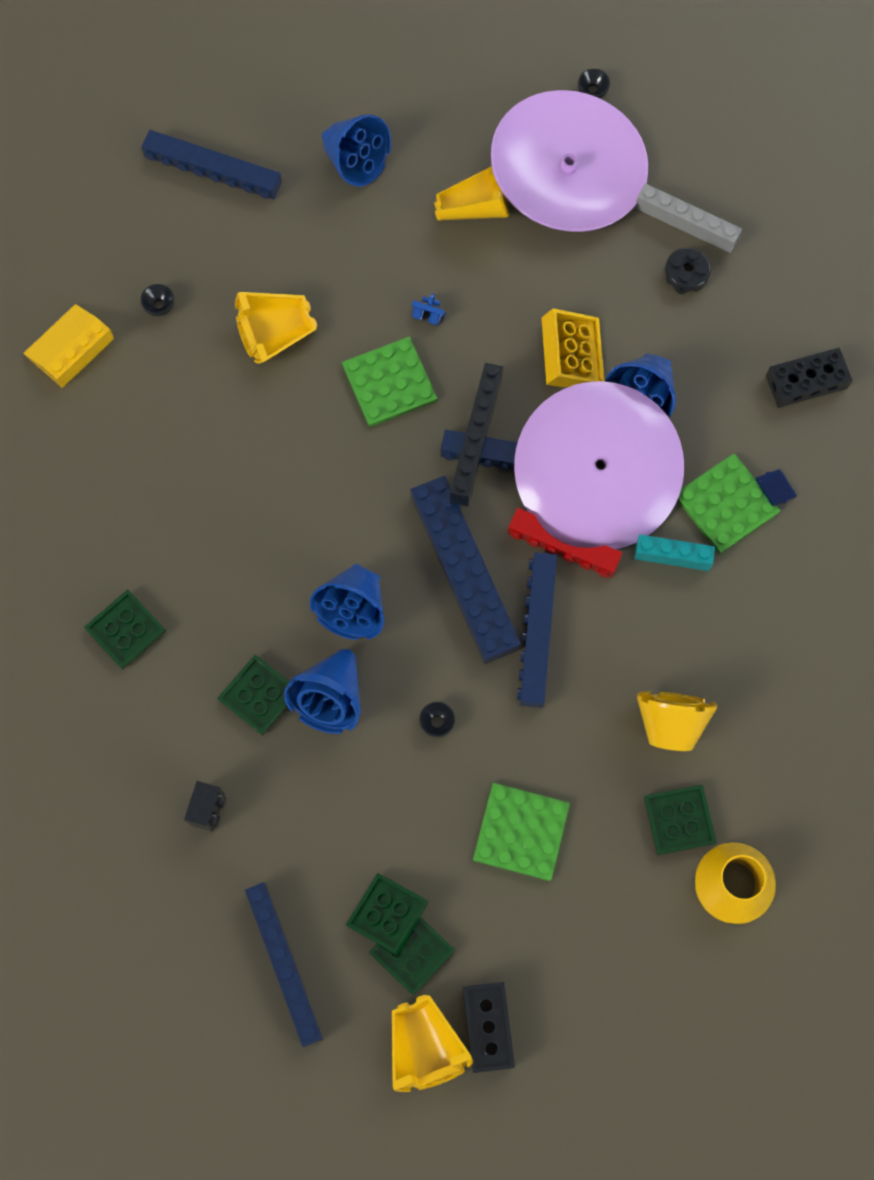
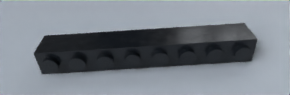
M490 363L484 364L450 491V503L469 507L502 381L503 366Z

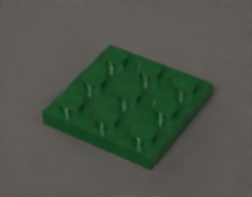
M128 589L84 626L85 630L122 670L166 632L163 626Z
M255 654L217 699L263 736L287 708L284 691L289 681Z
M703 785L644 796L657 856L717 844Z
M377 873L345 925L397 956L429 902Z
M420 917L397 956L377 944L369 951V954L414 996L455 949Z

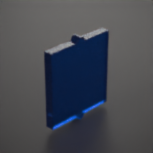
M780 469L767 472L765 475L755 479L772 506L780 503L785 504L788 500L797 496Z

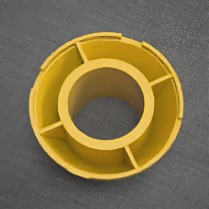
M651 691L637 693V701L649 744L662 749L674 751L693 750L717 709L715 702L711 701L710 704H707L705 699L670 692H659V694L650 695Z
M736 842L718 845L708 851L697 866L695 873L697 897L704 909L720 921L733 924L751 922L763 915L774 899L776 880L773 869L765 856L749 845ZM738 863L750 870L755 881L754 892L750 898H737L726 889L723 882V871L727 864Z

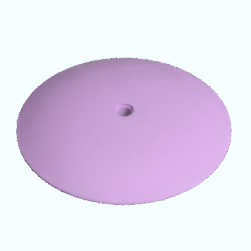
M556 90L530 96L516 104L506 113L493 136L491 165L502 193L522 214L541 225L553 229L584 232L611 225L623 218L634 208L644 184L647 183L648 157L645 145L637 129L617 108L598 97L586 93Z
M586 382L570 386L555 393L545 400L530 416L523 427L516 447L514 459L515 481L526 510L534 514L541 526L555 539L574 547L592 548L606 545L616 550L636 543L639 534L650 535L669 516L677 502L683 484V450L671 420L649 397L635 389L617 383ZM596 461H603L605 468L603 470L597 469L595 466Z

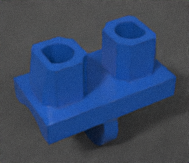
M431 293L430 298L423 296L422 301L428 303L427 305L414 300L411 305L413 307V318L422 320L424 312L431 313L428 323L437 326L441 318H445L446 312L433 307V305L440 306L441 301L435 300L436 294Z

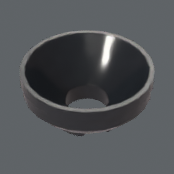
M588 69L580 75L578 80L580 92L598 98L603 97L610 87L608 75L600 69ZM595 86L598 88V91L593 93L588 88Z
M153 284L147 287L141 294V304L148 314L162 316L172 309L174 296L167 286ZM157 301L164 302V306L159 309L155 308L154 304Z
M431 702L420 713V726L431 737H443L450 733L454 727V712L449 705L443 702ZM434 717H441L443 719L442 726L434 727L431 723Z

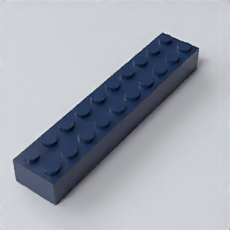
M442 476L410 489L411 498L484 664L519 651L521 643L459 505L450 503L451 487L446 476Z

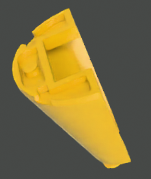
M492 166L436 194L437 201L434 202L438 221L509 217L507 200L497 184Z
M239 292L236 295L235 308L239 309L236 321L240 337L250 358L254 357V362L257 364L264 363L314 332L317 328L316 320L309 315L311 307L310 303L306 301L305 295Z
M430 995L419 996L416 998V1003L412 1005L402 1003L397 1006V1009L392 1010L393 1089L395 1091L410 1092L411 1087L418 1088L419 1090L431 1088L465 1072L464 1067L466 1065L471 1067L473 1064L471 1054Z

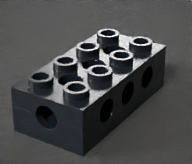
M840 347L770 366L766 374L778 408L846 390L852 382V377Z
M504 982L463 987L470 1054L473 1059L472 1072L479 1073L515 1068ZM483 1000L491 1003L492 1008L489 1012L481 1010L480 1003ZM486 1021H490L494 1025V1031L490 1034L483 1031V1024ZM488 1043L496 1045L497 1051L494 1055L486 1053L485 1047Z

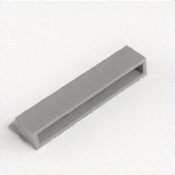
M646 183L636 200L635 209L726 252L731 253L739 240L742 228Z

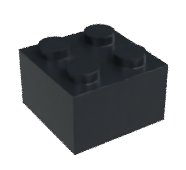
M196 781L184 820L190 826L213 832L214 827L217 828L220 822V816H218L220 808L223 809L227 797H225V793L220 787Z

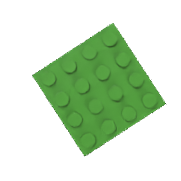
M410 336L342 362L344 371L369 428L438 402Z
M735 453L683 487L677 499L710 543L715 546L719 554L780 513V509Z
M493 783L473 861L551 882L570 803Z

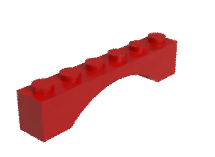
M517 508L508 527V534L512 538L527 541L532 547H541L548 554L562 556L563 560L570 563H578L583 569H592L604 578L613 577L622 556V552L606 545L582 548L565 544L551 536L541 526L534 514Z

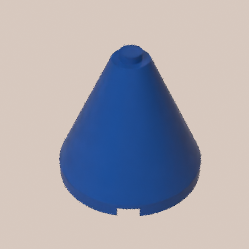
M341 649L289 681L284 691L285 703L290 711L295 709L301 715L299 717L300 721L316 730L331 734H342L345 729L351 731L355 728L361 716L356 656L351 650Z

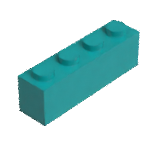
M639 534L634 559L710 571L713 565L715 546Z

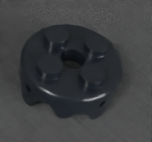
M687 247L674 251L669 256L664 269L666 281L675 288L678 294H684L687 291L698 292L708 282L711 273L709 259L703 252L695 248ZM689 265L693 268V271L687 272L683 267Z

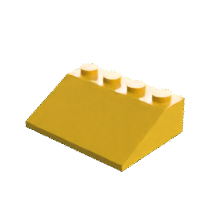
M75 304L23 354L63 388L114 337L110 328Z
M554 308L541 317L546 385L570 387L586 382H605L599 318Z

